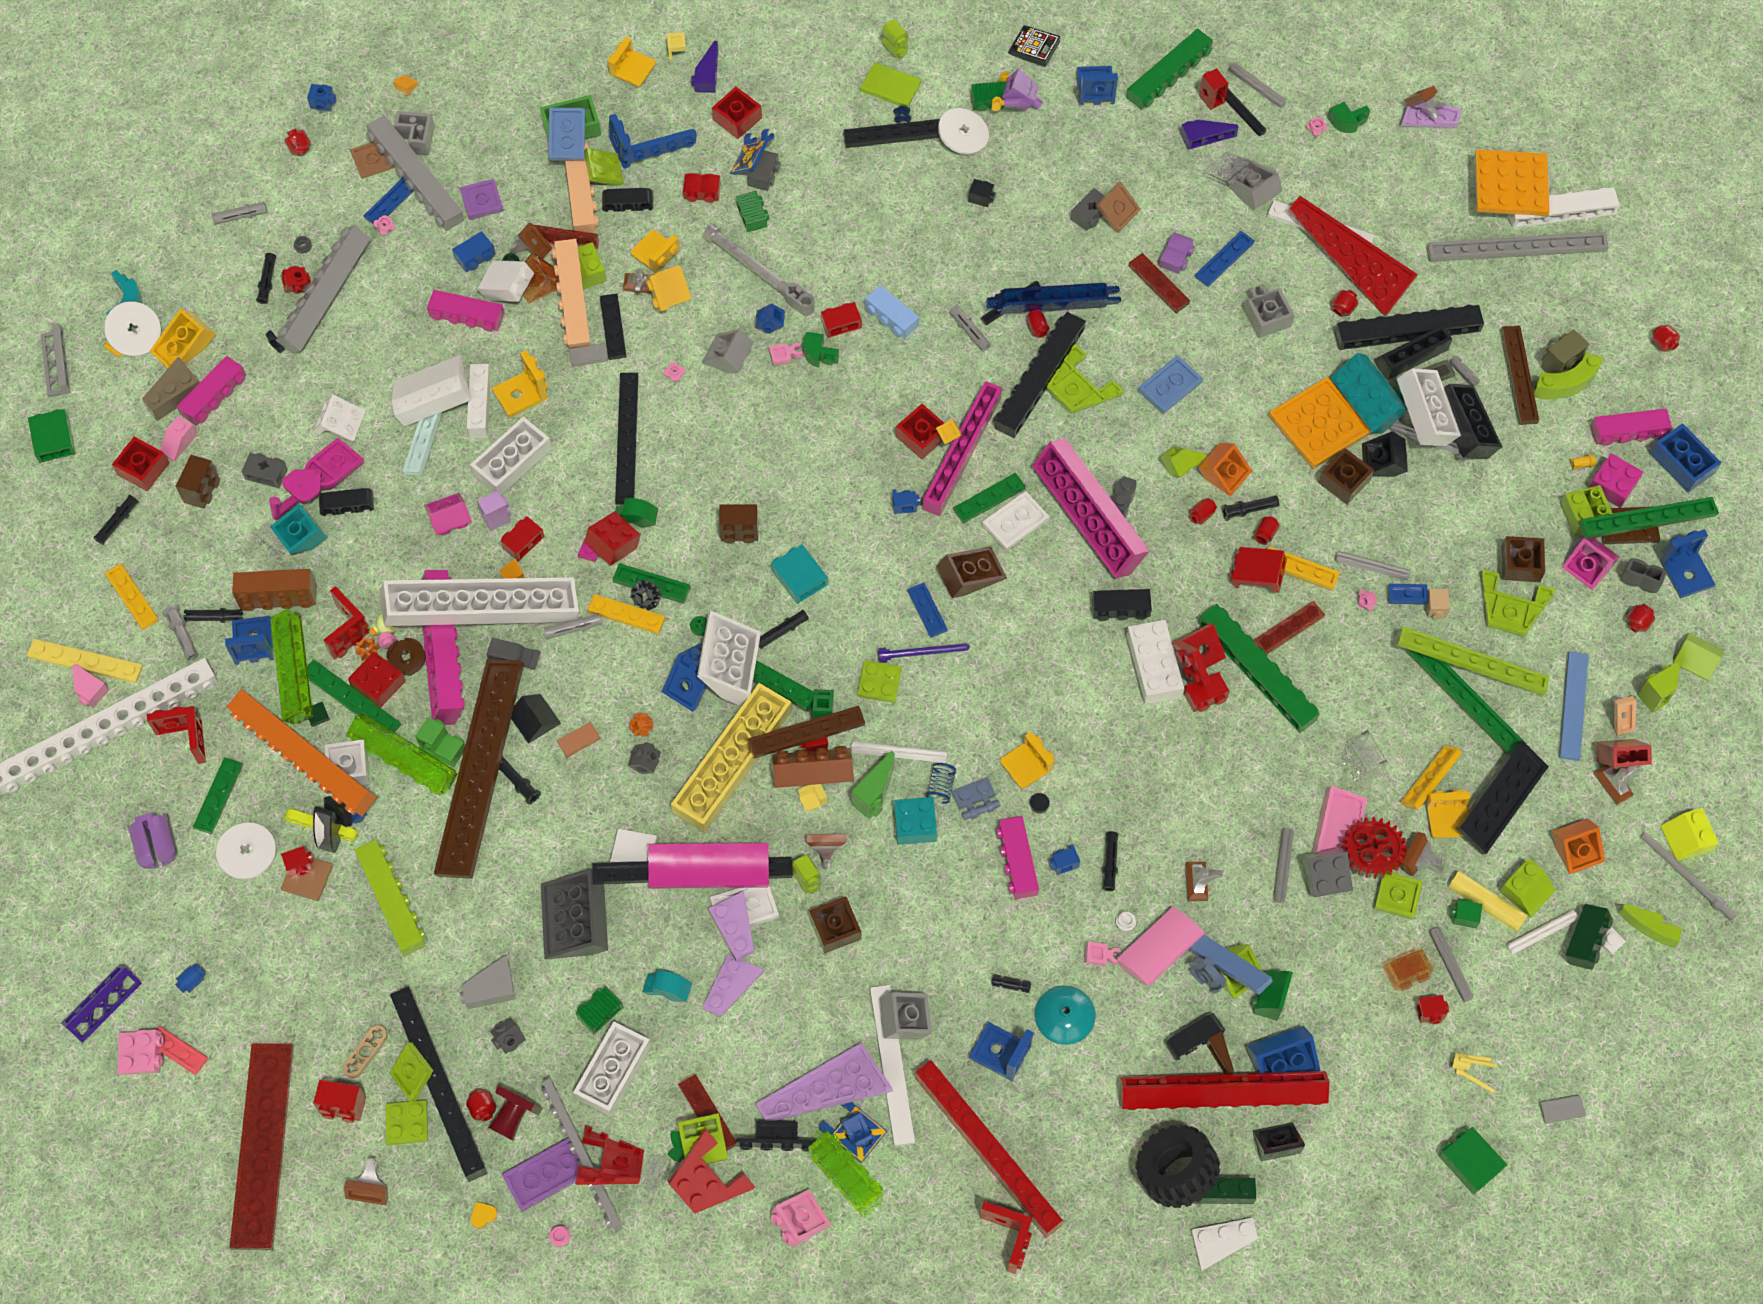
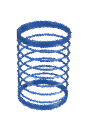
M947 763L933 764L932 773H942L937 769L943 768H934V766H947L953 769L954 772L949 771L946 775H949L948 777L954 776L955 778L956 768ZM928 789L926 798H928V796L931 794L941 795L949 799L948 801H942V804H947L950 802V797L948 795L936 792L937 790L929 791Z

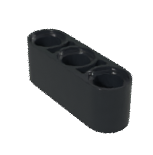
M650 188L606 189L602 192V210L608 212V210H613V212H623L625 210L643 211V209L651 211L653 209V190Z
M369 488L324 492L319 495V513L322 516H326V514L341 515L345 514V512L360 513L364 512V510H374L373 491Z
M1211 1013L1169 1038L1165 1044L1175 1059L1180 1060L1182 1055L1190 1054L1197 1049V1046L1205 1045L1210 1037L1221 1031L1224 1033L1226 1030L1215 1013Z

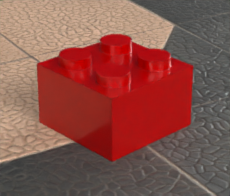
M736 86L712 107V116L716 123L739 139L762 119V107Z
M921 404L896 426V438L923 460L943 442L936 428L944 424V422L924 404Z
M134 436L112 463V466L118 476L148 491L168 466L169 461L164 452Z
M614 511L588 527L584 543L611 566L638 547L641 534Z
M375 651L348 678L351 687L380 708L406 682L403 673Z
M319 1080L313 1104L318 1112L322 1114L323 1118L333 1120L334 1117H340L344 1122L354 1123V1120L361 1121L366 1096L360 1086Z

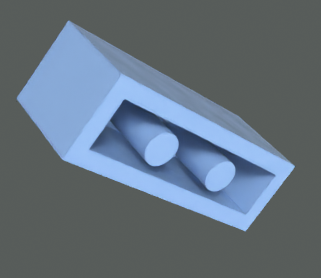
M881 285L865 298L867 312L877 316L880 323L884 326L888 325L896 336H901L905 339L919 327L920 317Z

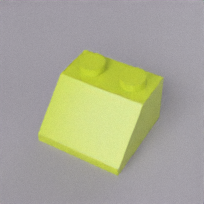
M1703 808L1683 813L1660 826L1674 858L1678 861L1711 852L1719 844Z

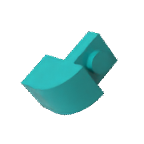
M657 970L656 973H648L642 992L647 995H662L673 1002H687L692 982L677 974Z

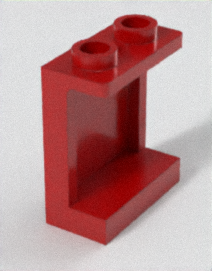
M1240 547L1238 554L1236 553L1234 558L1235 569L1231 571L1230 575L1235 588H1239L1240 584L1269 586L1272 592L1280 593L1287 563L1284 550Z

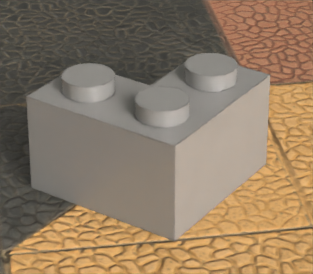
M397 111L394 128L403 138L408 139L409 146L416 154L429 155L435 128L432 114Z

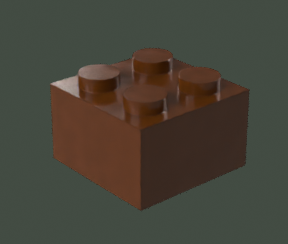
M1344 448L1321 472L1318 483L1348 505L1371 481L1374 469Z
M190 455L176 484V488L183 503L205 509L206 504H209L212 500V492L214 488L218 487L220 478L211 460Z
M719 504L721 541L729 544L735 541H743L744 543L758 541L759 519L757 504Z
M1506 536L1501 546L1502 580L1541 582L1545 574L1544 538Z
M846 896L809 910V919L824 954L862 939L861 929Z

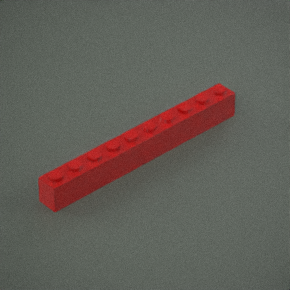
M930 1060L915 1072L917 1082L1024 1213L1032 1217V1223L1041 1234L1047 1238L1060 1228L1063 1219L934 1062Z
M1326 1071L1121 1077L1120 1099L1122 1109L1128 1110L1177 1109L1185 1107L1195 1109L1198 1107L1218 1108L1221 1106L1258 1107L1260 1105L1280 1106L1291 1104L1294 1106L1301 1104L1321 1105L1329 1103L1330 1081Z

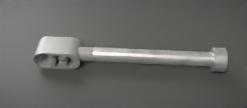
M712 223L705 229L703 238L706 241L718 244L784 294L788 305L804 316H809L814 312V297L796 283L787 284L722 235L721 229Z

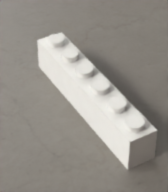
M1601 188L1599 190L1549 195L1550 212L1548 216L1508 215L1512 228L1615 215L1620 204L1614 188Z

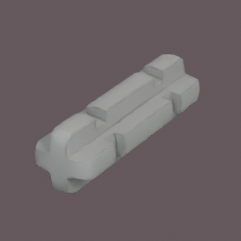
M1458 356L1454 357L1450 365L1453 368H1457L1456 371L1465 380H1468L1467 383L1469 385L1476 386L1480 379L1473 375V372L1465 363H1461L1462 360Z

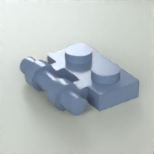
M988 777L952 790V795L959 810L967 807L968 811L962 813L964 821L970 818L973 820L978 818L980 814L985 812L991 813L994 812V809L1001 807L999 800L991 802L989 799L995 796V792ZM981 801H983L984 805L979 806L977 808L973 806V804L979 803Z

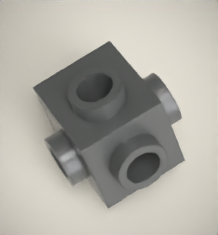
M651 743L637 744L631 751L628 766L640 774L654 773L659 763L661 752Z
M511 1018L505 1022L498 1023L490 1031L494 1037L491 1040L497 1050L501 1048L505 1054L518 1048V1045L526 1041L517 1024Z

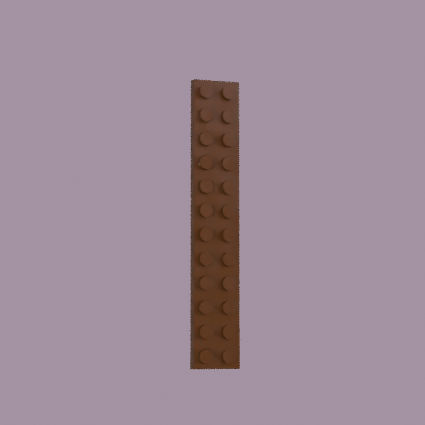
M486 659L434 870V875L437 877L473 879L524 663L521 660Z

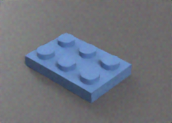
M549 107V160L584 161L585 108Z
M1177 355L1138 387V391L1161 413L1165 414L1203 382V378Z

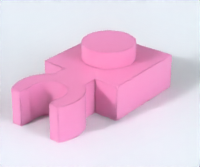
M787 343L770 346L769 351L773 366L791 362V357L796 359L802 358L803 352L795 351L801 349L800 343H795L791 347H788Z
M1087 942L1085 963L1105 966L1108 960L1111 964H1119L1118 960L1113 957V953L1119 954L1121 949L1113 948L1107 950V944Z

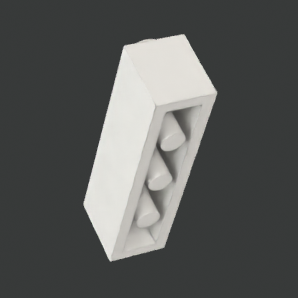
M470 364L469 393L471 400L468 401L467 415L469 438H488L491 389L489 364Z

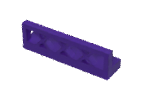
M119 964L61 1024L83 1043L142 983L125 966ZM127 976L135 982L129 989H121L122 981ZM110 993H117V1001L114 1004H107V996ZM95 1008H103L102 1016L99 1019H92V1011ZM80 1023H88L87 1031L82 1036L74 1030Z

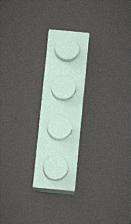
M442 412L418 422L402 471L405 475L422 476Z

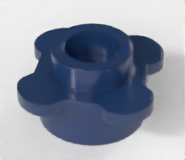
M898 106L893 110L896 123L911 121L909 107Z

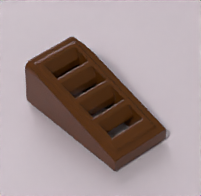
M1221 1031L1210 1037L1206 1046L1224 1074H1233V1065Z

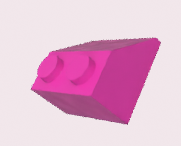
M459 492L424 505L436 535H445L451 529L456 527L464 528L468 526V523L472 522L466 504Z
M1583 538L1562 568L1593 590L1612 569L1620 556L1595 538Z

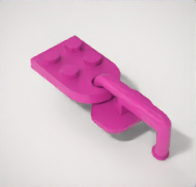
M336 438L312 457L305 465L304 470H293L283 478L282 485L291 496L281 504L278 497H271L269 499L272 518L278 520L299 502H309L320 493V490L335 487L364 464V458L342 440Z

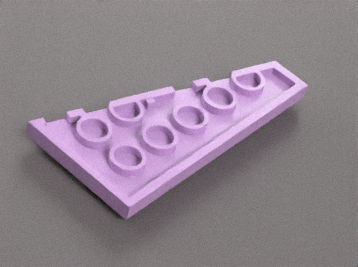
M861 1042L757 1102L755 1105L765 1121H777L893 1092V1089Z

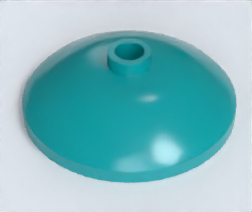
M1072 986L1051 988L1039 998L1036 1004V1025L1042 1035L1054 1043L1062 1045L1078 1043L1090 1034L1095 1024L1096 1013L1094 1005L1088 995L1078 988ZM1067 1008L1070 1012L1065 1014L1062 1010Z

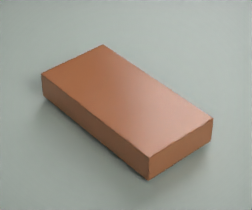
M589 722L558 739L557 743L566 758L601 738L593 724Z

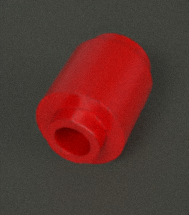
M1040 310L1029 312L1027 322L1032 335L1038 338L1046 336L1050 328L1044 313Z
M1210 498L1202 499L1189 511L1191 521L1199 525L1206 522L1215 514L1217 509L1215 502Z
M1272 516L1263 517L1255 531V540L1263 545L1271 542L1280 527L1278 520Z

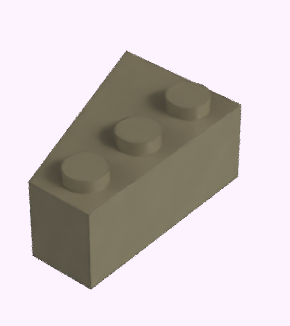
M178 356L142 400L147 410L158 421L177 409L176 406L200 382Z

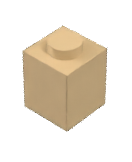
M1429 589L1428 617H1433L1434 619L1447 617L1450 611L1449 590Z

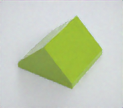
M1688 633L1673 664L1679 662L1681 668L1709 681L1722 658L1724 650Z

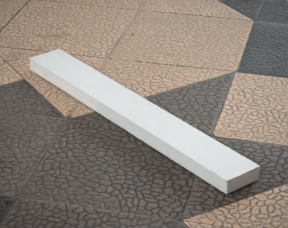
M890 985L870 988L883 1075L893 1089V1092L886 1093L894 1147L915 1144L899 1039H884L880 999L890 994L891 988Z

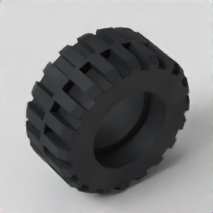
M1171 1125L1168 1129L1162 1128L1158 1130L1157 1134L1154 1135L1153 1133L1149 1136L1148 1142L1145 1141L1141 1146L1142 1151L1138 1152V1160L1135 1165L1138 1179L1149 1196L1157 1204H1162L1164 1207L1170 1208L1172 1205L1173 1208H1181L1182 1205H1185V1207L1191 1206L1195 1201L1198 1203L1204 1195H1208L1211 1192L1210 1188L1215 1186L1217 1182L1216 1177L1220 1174V1161L1216 1151L1206 1135L1195 1127ZM1183 1157H1192L1189 1165L1181 1172L1169 1176L1164 1175L1167 1167L1175 1160Z

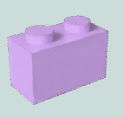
M498 490L477 500L481 516L490 531L510 522L509 515L511 512L508 508V501L504 495L501 496Z

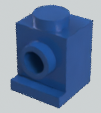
M896 489L893 490L894 514L917 512V506H920L919 494L916 495L915 491L909 490L898 493Z
M1071 844L1068 850L1060 849L1056 851L1052 858L1048 859L1051 870H1055L1056 874L1059 875L1079 868L1080 859L1074 844Z

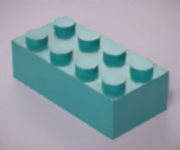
M1356 353L1330 377L1372 433H1384L1408 411L1406 405L1366 354Z

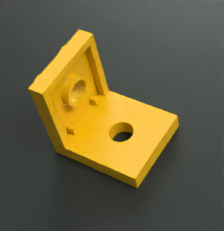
M527 350L520 353L524 372L492 387L493 393L508 418L548 399L546 376L542 369L537 368L536 365L538 364L533 355L530 356ZM514 392L522 394L519 398L512 397Z

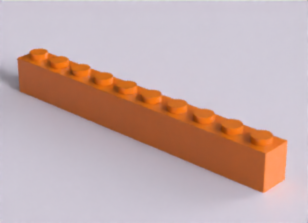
M240 689L226 706L232 711L230 715L239 722L243 720V726L251 732L255 730L257 732L255 736L263 742L267 740L269 742L268 746L275 752L280 750L282 752L280 756L287 762L292 760L294 762L293 767L301 773L303 771L307 772L306 777L313 783L318 781L320 783L318 787L327 794L330 791L333 794L331 798L339 804L345 803L346 806L344 808L351 814L358 813L363 816L377 799L374 794L244 690Z

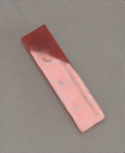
M534 225L550 244L555 245L554 241L576 239L577 246L593 242L595 249L599 247L598 234Z
M1143 253L1129 262V267L1176 314L1190 304V300Z
M1312 601L1254 639V643L1268 655L1323 619L1325 614Z
M696 1074L678 1084L697 1118L719 1113ZM719 1113L726 1151L735 1147L736 1140Z

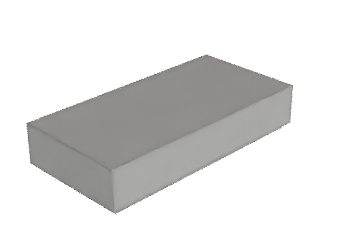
M605 343L569 349L572 367L608 362Z
M1581 1095L1545 1101L1539 1104L1545 1124L1586 1116Z

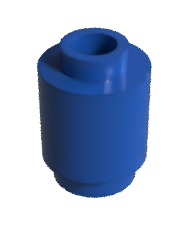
M194 963L192 966L189 965L175 978L177 981L175 985L182 993L185 991L190 993L204 980L203 977L206 974Z

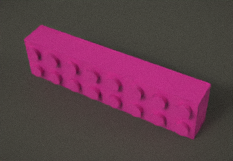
M1066 438L1050 441L1032 467L1115 579L1129 576L1150 550Z
M425 570L421 580L452 579L448 577V570ZM422 625L431 719H438L445 725H454L458 718L461 717V710H464L465 707L464 698H461L463 683L462 680H459L461 664L457 663L459 646L455 644L457 629L454 628V625Z

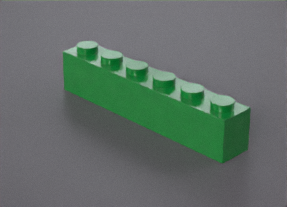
M1197 28L1129 86L1126 98L1141 110L1146 106L1149 107L1157 96L1161 97L1164 94L1166 88L1174 86L1180 76L1184 77L1192 66L1195 67L1199 64L1203 56L1207 57L1211 53L1213 40Z

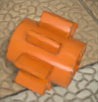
M363 637L360 642H356L358 649L355 652L356 655H360L363 661L373 651L378 654L376 650L380 647L378 643H375L373 637L370 639Z
M640 712L634 714L635 718L630 719V730L635 733V736H648V731L653 730L652 718L648 716V713L642 714Z

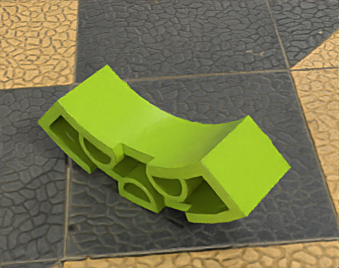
M1585 353L1582 361L1569 371L1562 373L1541 372L1534 389L1535 398L1555 400L1556 398L1570 397L1579 393L1593 381L1601 366L1603 357Z

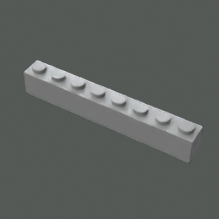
M384 115L367 124L366 135L369 141L375 143L378 152L383 154L387 163L395 168L398 177L405 179L407 188L409 190L413 189L416 199L425 205L429 215L432 214L437 225L439 227L442 226L447 232L463 222V211Z
M355 225L342 229L339 234L341 237L331 247V253L323 259L321 269L315 272L314 280L305 288L304 291L306 293L296 302V309L288 315L287 323L278 331L279 336L276 341L291 353L302 350L371 238Z

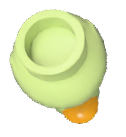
M380 614L376 623L369 626V633L372 636H379L386 631H390L393 634L399 626H384L383 614Z

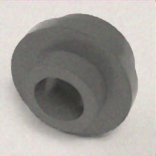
M299 236L295 239L294 249L298 253H306L312 248L311 240L306 236Z

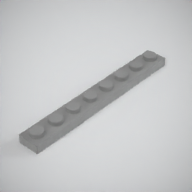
M550 1078L542 1081L545 1087L541 1089L546 1101L551 1099L553 1106L550 1109L555 1119L559 1117L562 1122L559 1125L564 1137L569 1136L571 1142L568 1143L572 1154L577 1153L580 1159L577 1162L578 1166L593 1168ZM588 1185L590 1191L595 1190L598 1196L595 1198L599 1209H604L607 1214L603 1218L608 1228L613 1227L615 1233L622 1230L623 1227L603 1186Z

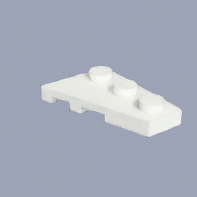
M1253 1218L1191 1230L1201 1272L1258 1239Z

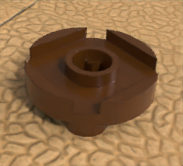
M413 638L396 640L387 650V661L400 670L403 675L412 676L425 663L423 646ZM408 653H410V658L408 660H403L402 655H407Z

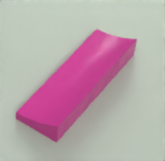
M769 843L648 844V889L768 888Z

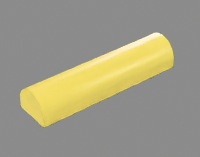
M1460 870L1448 887L1461 897L1470 899L1474 903L1482 904L1483 911L1516 932L1528 916V914Z

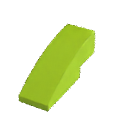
M1623 904L1619 909V914L1631 926L1647 937L1673 948L1679 943L1682 927L1662 922L1663 914Z

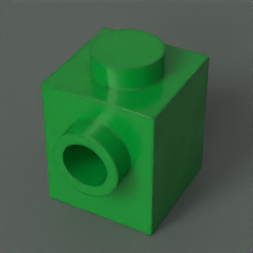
M1458 899L1456 905L1451 907L1450 917L1453 918V924L1477 929L1481 921L1482 904L1474 903L1470 899Z

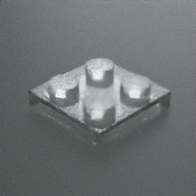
M1227 151L1202 170L1205 177L1228 187L1253 168L1251 161Z

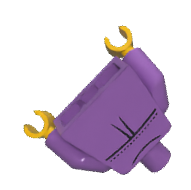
M1020 68L1011 75L1006 71L1001 73L998 82L1006 81L1002 96L1004 100L1000 97L993 98V111H999L1001 105H1005V107H1018L1023 111L1030 106H1033L1036 110L1040 108L1043 101L1037 97L1039 87Z

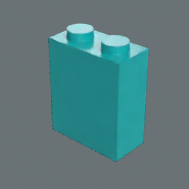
M803 544L791 548L787 554L775 558L771 563L773 574L796 604H799L828 585L827 575Z

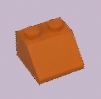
M1220 442L1198 467L1207 481L1229 496L1237 490L1252 472V469L1235 443Z
M1588 818L1552 831L1555 848L1569 874L1605 862L1599 826Z

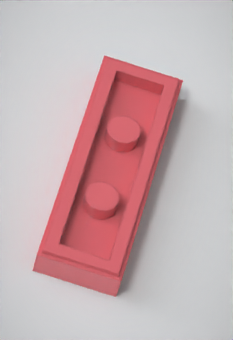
M158 1026L156 1030L162 1032L164 1038L161 1053L192 1074L197 1075L208 1058Z

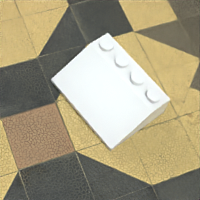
M461 355L395 380L393 384L392 405L394 415L404 427L471 400Z
M710 610L697 677L722 699L737 705L743 703L751 694L761 632Z

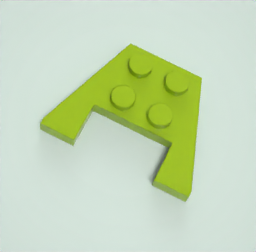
M1076 344L1073 345L1070 353L1066 356L1063 364L1056 371L1046 389L1071 414L1122 396L1124 390L1114 380L1110 381L1100 390L1096 389L1075 368L1087 356Z
M1483 569L1481 579L1487 626L1525 637L1553 597L1556 589L1539 585L1535 600L1530 601L1496 591L1500 574Z

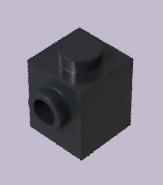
M974 179L969 190L968 202L989 207L990 202H994L996 197L994 184Z

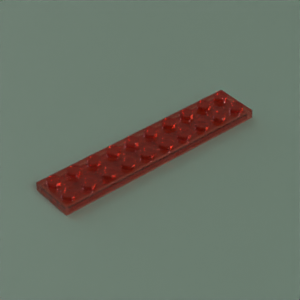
M251 1044L229 1246L231 1250H273L294 1051L293 1044Z

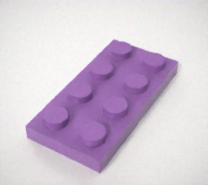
M570 1138L502 1174L521 1213L576 1182L579 1167L577 1162L580 1159L577 1153L572 1154L568 1143L571 1142Z

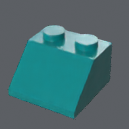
M300 503L270 526L290 554L312 550L328 538L310 513Z

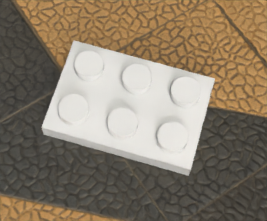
M1025 491L985 519L982 525L1007 551L1049 521L1050 516Z
M770 887L737 888L710 897L711 904L714 906L744 891L750 927L779 918Z

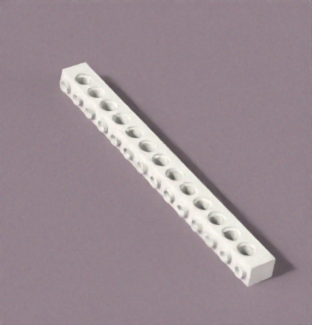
M203 658L1 762L0 780L2 782L0 783V797L7 792L16 791L19 786L25 783L34 782L38 776L44 773L53 772L55 767L61 764L70 763L73 758L79 755L88 754L96 746L107 744L109 739L115 736H122L133 727H140L147 720V714L156 710L165 711L178 707L181 702L194 699L198 693L213 689L218 681L206 659ZM199 679L196 683H192L193 680ZM181 688L180 691L174 692L176 689ZM164 697L161 701L156 702L158 698ZM146 706L144 710L139 711L141 707ZM128 715L126 719L121 720L123 716ZM92 734L90 738H86L87 735ZM71 743H74V745H73L72 747L67 748L68 745H70ZM56 752L53 757H49L52 753ZM34 762H38L37 765L32 766ZM20 771L18 775L13 776L15 772Z

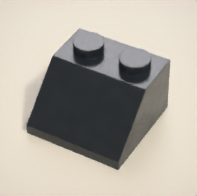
M1391 431L1362 443L1363 462L1374 469L1372 477H1395L1408 472L1406 439Z

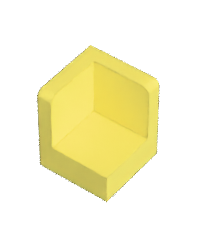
M684 33L667 34L669 60L673 59L672 52L686 51Z
M821 784L807 785L798 789V797L806 812L828 803L827 795Z

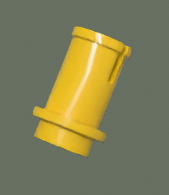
M1588 453L1586 456L1571 458L1570 463L1573 470L1584 467L1592 468L1596 465V458L1594 454Z

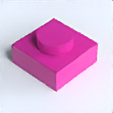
M584 539L578 552V558L596 563L599 555L584 543Z

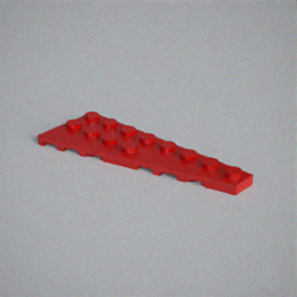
M1299 195L1289 208L1292 216L1384 316H1387L1418 274Z

